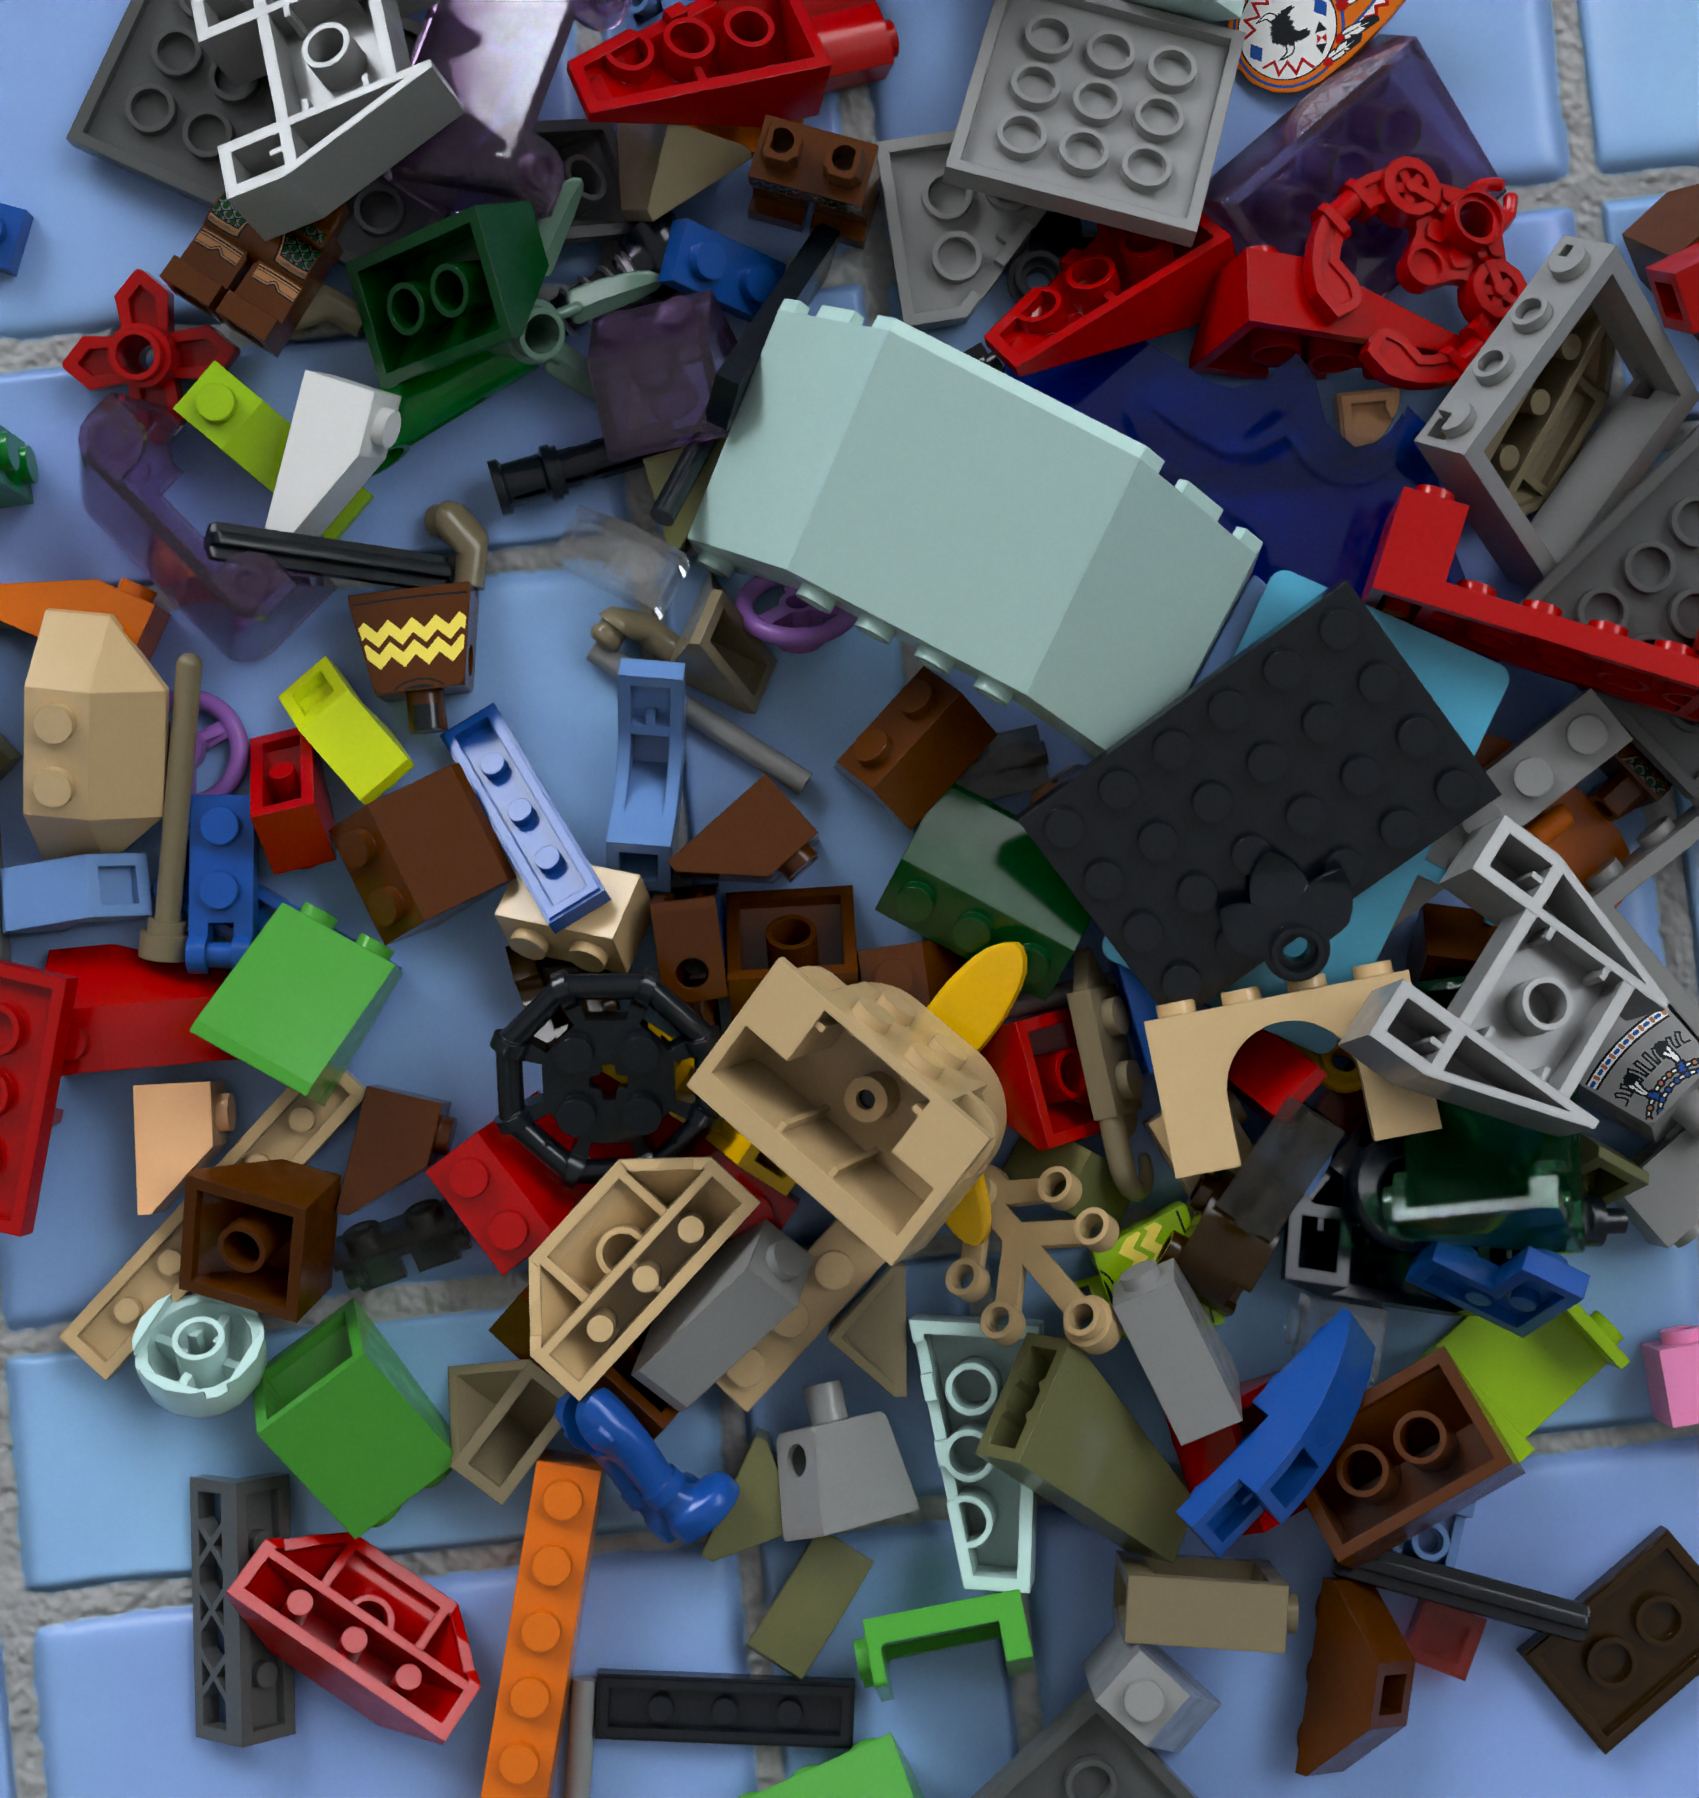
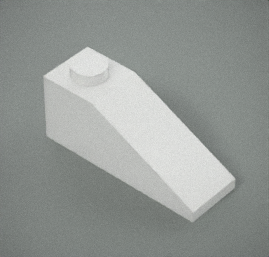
M305 370L265 529L320 537L386 459L388 448L392 447L396 442L401 428V414L398 410L402 396L336 375Z

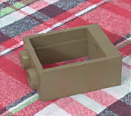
M1116 1550L1112 1616L1125 1643L1285 1654L1286 1634H1296L1299 1618L1298 1596L1296 1593H1289V1585L1286 1580L1282 1578L1269 1560L1177 1554L1174 1562L1170 1563L1127 1551Z

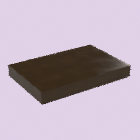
M1662 1525L1574 1599V1601L1585 1603L1590 1608V1625L1582 1642H1574L1536 1632L1516 1649L1605 1755L1699 1675V1566L1671 1532Z

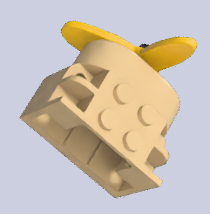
M1003 942L985 948L972 957L945 983L927 1008L913 996L894 986L866 981L846 985L832 972L823 967L808 965L797 968L785 957H780L686 1086L890 1266L925 1248L944 1223L964 1243L972 1246L980 1245L987 1239L992 1221L991 1204L984 1171L1001 1146L1006 1128L1007 1109L1005 1095L998 1076L992 1066L979 1052L987 1045L1007 1018L1022 989L1027 974V954L1024 946L1019 942Z

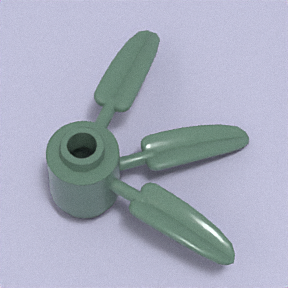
M579 177L565 180L560 185L537 221L549 264L545 277L550 276L554 270L578 208L584 183ZM650 270L631 271L585 283L570 289L565 296L568 305L557 309L549 302L537 298L522 337L488 351L492 354L529 365L545 362L544 370L546 373L573 391L602 406L617 411L627 410L633 407L629 393L600 367L564 342L565 326L563 320L570 317L573 323L582 324L638 301L655 292L661 286V283L658 282L659 274Z

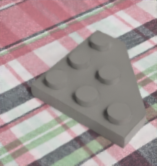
M956 130L875 142L876 145H879L876 160H878L879 178L902 322L920 331L966 324L1030 238L1035 227L1049 212L1046 209L942 183L946 161Z

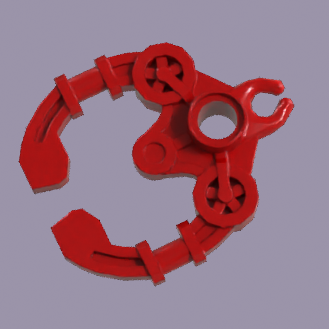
M1402 156L1392 160L1383 169L1368 173L1359 179L1350 178L1337 190L1338 197L1330 204L1323 202L1310 214L1312 228L1305 246L1303 262L1304 286L1308 302L1328 325L1350 315L1360 306L1363 300L1357 278L1340 260L1342 243L1352 235L1348 222L1353 217L1357 221L1365 223L1376 214L1380 220L1390 227L1408 228V242L1396 265L1397 280L1406 291L1421 295L1446 285L1458 287L1457 305L1465 320L1469 322L1459 331V340L1463 345L1458 350L1446 345L1434 355H1422L1405 334L1389 327H1384L1368 338L1357 357L1378 382L1404 390H1434L1449 385L1453 387L1526 288L1527 283L1521 272L1506 261L1502 236L1516 218L1519 198L1516 193L1508 192L1503 197V207H1501L1499 202L1487 193H1500L1505 189V180L1501 177L1480 178L1463 190L1440 183L1433 169L1421 159Z

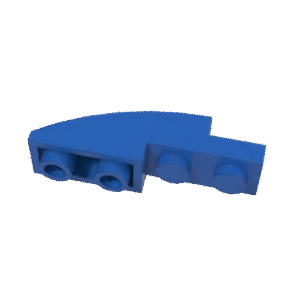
M1344 1307L1326 1325L1315 1332L1311 1341L1282 1371L1276 1373L1268 1381L1265 1388L1252 1401L1265 1420L1252 1433L1246 1435L1239 1442L1235 1451L1207 1480L1194 1488L1190 1497L1175 1512L1202 1544L1217 1558H1220L1264 1511L1283 1525L1311 1492L1345 1440L1360 1408L1370 1378L1376 1347L1353 1314Z

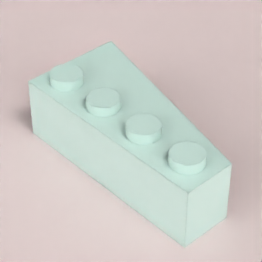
M917 1313L909 1319V1325L921 1370L920 1378L932 1423L938 1466L941 1468L948 1501L946 1504L964 1589L1004 1592L1020 1589V1593H1030L1035 1580L1038 1494L976 1455L975 1452L1026 1334L1044 1335V1320L1025 1319L1026 1328L1023 1336L1012 1345L1002 1346L984 1335L980 1327L981 1316ZM1009 1318L1000 1319L997 1325V1332L1002 1331L1007 1326Z

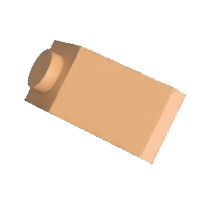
M225 1080L133 1085L138 1215H151L167 1211L185 1191L186 1174L192 1169L206 1168L228 1144L227 1132L234 1131L236 1125V1104L233 1094L226 1093Z

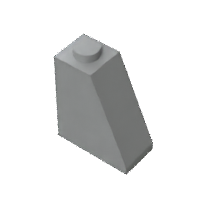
M767 1219L723 1244L652 1321L631 1376L677 1411L681 1412L687 1409L797 1307L814 1257Z
M1171 1258L1159 1264L1155 1260H1147L1125 1270L1120 1275V1280L1113 1283V1309L1181 1446L1243 1421L1238 1368L1175 1259Z
M1117 1625L1111 1629L1082 1663L1095 1701L1146 1747L1180 1753L1222 1705L1216 1697L1158 1645L1125 1643Z

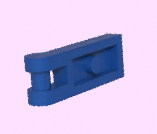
M191 795L188 938L185 946V964L188 974H210L212 968H231L233 970L258 936L259 838L250 818V795ZM214 924H233L232 942H213Z

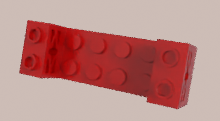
M1420 484L1416 486V489L1403 487L1386 519L1361 597L1364 604L1483 657L1583 688H1592L1596 692L1699 723V628L1692 648L1670 640H1656L1654 645L1629 638V631L1625 627L1613 622L1590 620L1588 625L1563 618V611L1559 607L1547 602L1529 599L1524 600L1522 605L1497 598L1496 589L1478 581L1458 580L1457 585L1448 583L1446 580L1470 506L1454 501L1455 495L1452 492L1438 486Z

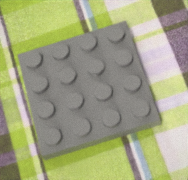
M994 0L946 161L942 183L1192 248L1246 33L1122 0Z

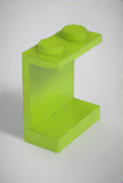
M1577 1303L1524 1338L1479 1316H1463L1414 1362L1444 1346L1492 1415L1519 1463H1521L1535 1450L1526 1440L1535 1429L1606 1364L1622 1370L1631 1361L1617 1346L1624 1338L1616 1327L1599 1311L1595 1310L1592 1314L1588 1315Z

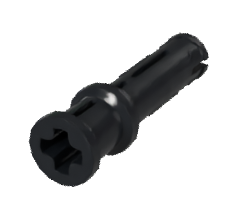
M668 417L646 426L594 439L577 446L556 450L555 445L549 447L548 444L538 447L537 454L500 464L497 459L487 461L504 517L513 514V509L516 506L551 497L555 502L564 499L565 495H569V488L642 468L645 466L643 458L681 448V443L673 418Z

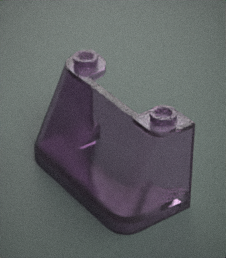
M440 0V3L429 7L409 57L411 66L431 59L462 102L465 113L383 173V177L394 187L444 218L474 205L530 200L536 220L551 217L563 187L565 176L563 162L557 150L548 141L534 133L533 128L574 20L593 31L613 29L623 22L633 0Z
M109 392L87 415L80 426L78 459L79 493L82 506L101 529L221 653L231 660L243 663L265 659L274 653L338 587L329 577L295 572L288 573L275 559L265 553L255 551L236 554L225 563L208 559L203 548L204 537L163 496L184 473L174 463L171 452L173 436H176L184 427L162 404Z

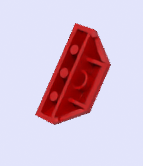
M349 1532L308 1535L284 1540L283 1537L265 1539L225 1593L227 1600L271 1653L376 1725L443 1745L481 1688L477 1670L474 1669L470 1644L459 1605L361 1537L354 1539Z

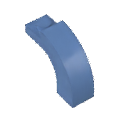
M620 658L617 674V764L612 810L606 838V868L640 874L648 891L671 892L674 869L667 861L676 854L681 813L688 694H685L686 663Z

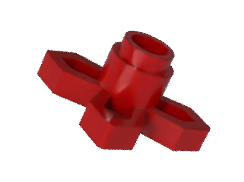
M136 269L114 296L121 328L113 336H82L64 359L62 366L91 391H102L128 385L129 423L155 445L167 446L187 423L173 409L183 397L180 380H198L214 360L228 371L240 356L241 351L238 346L214 326L203 325L174 331V293L149 272ZM153 348L154 360L149 368L146 363V356Z

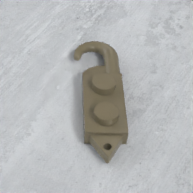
M1091 948L1076 949L1074 951L1073 992L1066 995L1093 1119L1099 1122L1107 1163L1114 1184L1121 1195L1129 1201L1141 1202L1150 1195L1154 1176L1150 1155L1142 1153L1138 1157L1139 1174L1137 1177L1129 1138L1136 1130L1138 1121L1137 1110L1143 1108L1140 1098L1143 1093V1077L1139 1065L1132 1059L1126 1034L1130 1025L1128 1009L1124 1000L1118 996L1116 984L1107 983Z

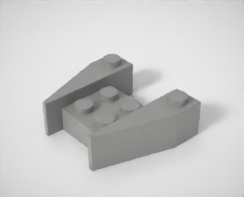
M191 0L198 43L236 88L268 75L276 122L217 146L227 200L265 242L325 218L465 113L462 102L431 59L411 66L401 19L440 3V0Z
M1504 815L1470 832L1439 882V885L1497 926V929L1447 1010L1403 978L1371 991L1338 1046L1390 1084L1555 1137L1595 1130L1600 1121L1570 1100V1097L1618 1016L1629 1021L1663 1011L1667 1008L1670 1001L1560 854Z

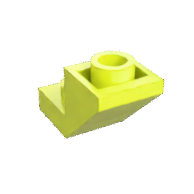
M326 656L278 696L299 732L364 805L376 800L415 766L393 731L362 703L342 671Z

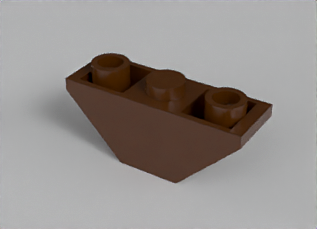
M1323 1577L1321 1592L1315 1605L1317 1623L1312 1656L1306 1669L1308 1687L1303 1721L1297 1733V1746L1299 1750L1295 1773L1303 1776H1313L1345 1771L1407 1725L1416 1659L1374 1586L1341 1577Z

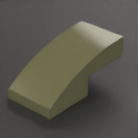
M833 1535L811 1538L784 1585L776 1592L745 1646L796 1679L802 1680L840 1621L874 1562Z

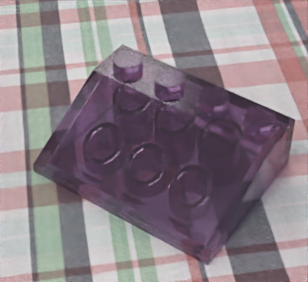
M1378 34L1354 58L1331 74L1210 178L1202 212L1232 236L1236 256L1246 247L1269 245L1277 248L1279 253L1304 257L1306 242L1312 228L1310 214L1323 202L1330 204L1338 197L1337 190L1350 178L1359 179L1368 173L1383 169L1392 160L1399 157L1410 156L1421 159L1433 169L1440 183L1463 190L1480 178L1498 177L1417 37ZM1504 189V190H1503L1502 192H1500V193H1495V192H1487V193H1489V194L1492 195L1496 200H1498V199L1501 198L1507 191H1506V189ZM1376 214L1365 223L1357 221L1353 217L1348 222L1352 235L1342 243L1340 260L1357 278L1360 286L1385 297L1400 284L1396 277V265L1408 242V228L1390 227L1380 220Z

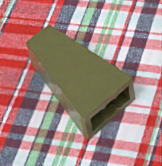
M1027 1333L975 1454L1127 1552L1173 1563L1188 1527L1175 1512L1190 1497L1189 1491L1083 1350L1068 1339Z

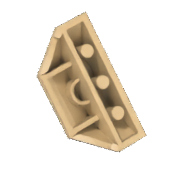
M49 608L44 613L24 685L23 815L43 860H53L82 854L122 853L163 818L168 764L169 687L142 651L123 632L124 627L114 614Z
M713 1157L618 1159L528 1258L530 1357L580 1401L761 1201Z

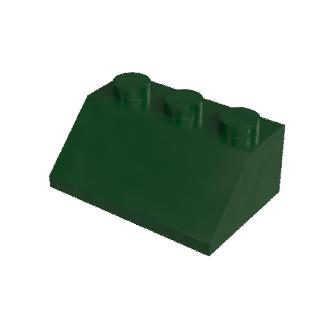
M531 200L474 205L345 263L381 390L393 388L522 337L549 267Z
M955 782L925 814L875 908L881 914L967 960H970L987 947L1003 942H1019L1024 946L1027 954V974L1022 989L1044 1001L1049 997L1091 920V916L1018 822L1017 816Z

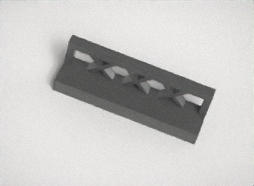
M270 1472L241 1478L207 1474L190 1477L196 1737L244 1748L296 1734L294 1668L267 1649L225 1597L226 1591L265 1539L283 1537L284 1540L291 1538L289 1474ZM214 1494H221L220 1525L214 1516ZM217 1562L223 1571L222 1590L216 1581L215 1564ZM218 1627L224 1636V1655L217 1645ZM219 1692L226 1702V1723L219 1721Z

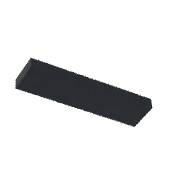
M822 222L819 226L816 225L717 371L705 412L707 416L706 421L724 430L728 429L736 417L783 300L785 298L799 300L807 306L810 305L827 279L840 238V231Z
M599 1668L597 1673L595 1739L851 1749L853 1747L855 1678L804 1676L802 1680H798L793 1676Z

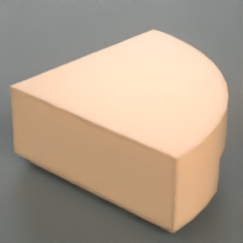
M1399 388L1337 393L1334 396L1333 404L1340 460L1349 459L1364 453L1384 436L1398 410Z

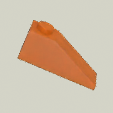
M123 577L117 588L98 579L0 584V622L38 638L45 610L49 608L114 614L124 627L123 632L142 651L149 662L171 614L153 604L158 593Z

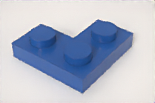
M1439 1237L1412 1258L1405 1281L1524 1338L1583 1300L1590 1275L1568 1265L1567 1260L1563 1256L1551 1250L1535 1249L1528 1246L1504 1264L1498 1266L1479 1257L1478 1252L1474 1248L1463 1242L1444 1240Z

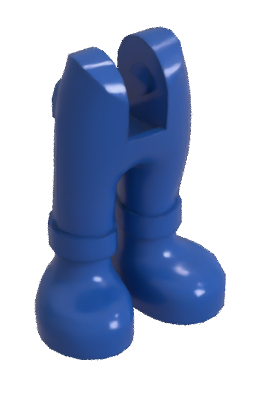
M596 1388L589 1390L580 1401L570 1392L565 1393L558 1399L555 1407L556 1418L564 1429V1436L570 1445L580 1452L586 1451L604 1469L621 1492L620 1497L632 1511H639L647 1527L662 1543L670 1544L676 1538L683 1544H690L714 1529L735 1505L740 1487L729 1474L715 1471L698 1479L694 1474L689 1472L682 1473L675 1465L669 1464L648 1431L631 1410L609 1389Z

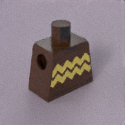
M469 581L348 595L350 611L376 696L384 702L406 700L410 734H432L447 731L448 724L444 696L473 692L479 606L478 591Z

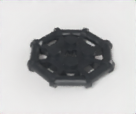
M646 967L644 973L569 974L565 969L559 970L550 975L551 982L504 1029H496L493 1033L490 1047L495 1051L499 1110L494 1123L500 1134L512 1136L561 1179L560 1186L573 1190L576 1184H597L618 1159L686 1157L712 1131H719L723 1128L726 1120L698 1095L676 1090L675 1065L677 1061L694 1058L695 1073L723 1035L721 1028L718 1025L707 1023L659 980L658 971ZM630 1000L628 1011L588 1012L584 1001ZM650 1006L681 1035L669 1041L661 1034L660 1039L648 1028V1022L643 1018L648 1007ZM560 1009L565 1012L571 1021L567 1029L557 1039L555 1037L549 1044L534 1036ZM523 1061L542 1065L543 1093L529 1096L524 1099ZM612 1064L615 1065L616 1074L627 1076L628 1082L619 1084L617 1090L608 1091L604 1090L602 1085L595 1084L591 1076L600 1075L602 1065ZM670 1111L685 1118L686 1121L656 1149L654 1141L649 1134L659 1128L662 1119ZM547 1114L552 1115L556 1119L561 1131L569 1136L576 1137L572 1143L571 1151L569 1152L535 1121ZM591 1143H631L636 1157L588 1158Z

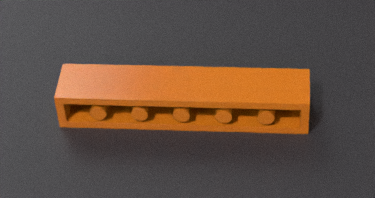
M545 1449L536 1462L480 1798H552L606 1477L604 1469L591 1456Z

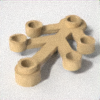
M989 1164L984 1171L991 1204V1228L1001 1238L1002 1249L996 1298L982 1312L980 1318L982 1332L1002 1346L1012 1345L1023 1336L1026 1320L1022 1313L1026 1271L1028 1270L1064 1313L1063 1329L1067 1339L1088 1354L1101 1355L1107 1353L1117 1345L1123 1333V1327L1113 1306L1099 1296H1085L1046 1249L1087 1247L1096 1253L1105 1252L1112 1248L1118 1240L1119 1225L1117 1221L1101 1208L1090 1207L1083 1210L1076 1219L1022 1222L1012 1211L1013 1207L1049 1204L1059 1211L1068 1210L1074 1207L1081 1198V1181L1062 1166L1048 1168L1042 1173L1040 1178L1009 1180L1005 1172ZM1066 1180L1063 1192L1053 1197L1057 1184ZM1103 1221V1228L1099 1235L1090 1238L1092 1227L1098 1222ZM991 1228L987 1239L982 1244L972 1246L963 1242L961 1258L952 1263L947 1270L945 1277L947 1289L965 1302H976L982 1299L989 1290L991 1280L989 1272L985 1269ZM974 1272L971 1284L962 1289V1283L966 1275ZM1093 1313V1320L1090 1325L1082 1329L1085 1319ZM1009 1314L1007 1326L1002 1331L997 1332L998 1322L1003 1316Z

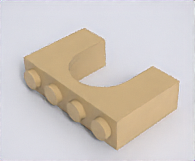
M1391 960L1351 967L1354 978L1352 981L1327 985L1325 973H1320L1311 979L1301 982L1286 981L1288 990L1286 994L1262 998L1260 987L1254 986L1220 993L1223 1005L1220 1007L1197 1011L1195 1000L1193 999L1155 1006L1158 1019L1144 1021L1175 1178L1242 1166L1228 1098L1227 1081L1234 1056L1250 1036L1271 1024L1284 1021H1302L1328 1030L1341 1041L1371 991L1403 978L1412 984L1409 969L1393 972ZM1353 1057L1357 1066L1371 1136L1374 1141L1442 1129L1435 1098L1392 1085Z

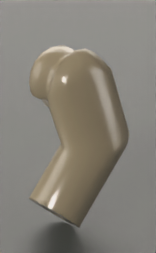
M322 284L290 338H301L304 331L308 330V328L326 321L358 338L364 328L356 301L334 288Z
M444 501L440 504L432 505L425 513V528L431 536L437 535L456 552L453 583L469 581L477 591L484 590L489 536L486 530L467 508L460 503Z
M611 606L599 613L602 618L592 627L591 637L611 652L619 650L623 641L628 637L659 661H670L680 637L653 615Z

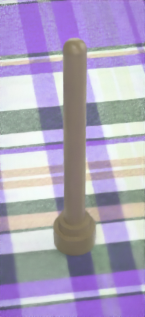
M194 653L182 654L176 662L155 916L148 917L147 928L140 930L138 956L156 962H185V946L188 938V931H186L187 920L181 918L203 668L201 659Z

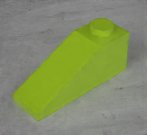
M214 360L173 409L273 494L291 424ZM361 487L322 533V536L339 540L371 503L374 496L364 487Z

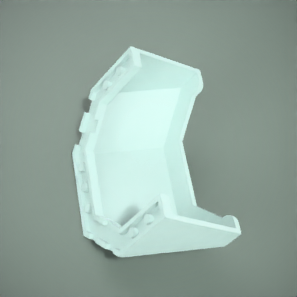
M787 298L783 300L687 536L694 551L699 553L696 562L700 566L727 580L730 579L733 572L742 575L749 573L797 589L795 595L798 598L828 614H831L833 608L837 606L858 617L854 626L873 639L889 645L893 637H896L917 648L913 657L925 666L944 675H949L954 667L975 678L976 681L972 688L986 698L1003 706H1008L1011 700L1015 701L1084 749V752L1092 759L1096 758L1190 689L1243 588L1250 580L1263 545L1259 538L1246 528L1236 526L1233 534H1231L1220 525L1218 520L1223 509L1190 481L1179 479L1174 487L1158 473L1165 461L1146 445L893 317L878 315L872 327L862 325L865 318L854 310L822 305L815 317L807 315L810 308L803 302Z

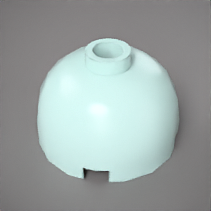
M195 1293L183 1296L178 1302H172L171 1294L157 1300L140 1318L132 1337L137 1375L153 1401L176 1415L196 1419L220 1416L240 1406L259 1385L267 1364L264 1324L258 1317V1312Z

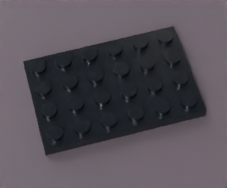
M1343 577L1017 814V819L1158 1005L1193 999L1197 1009L1265 961L1263 958L1240 954L1227 941L1220 920V910L1235 903L1250 902L1249 883L1251 874L1264 854L1268 852L1275 853L1288 859L1303 872L1308 882L1325 872L1342 868L1350 880L1354 899L1502 794L1348 580ZM1292 937L1288 939L1284 944V947L1293 942L1298 937Z

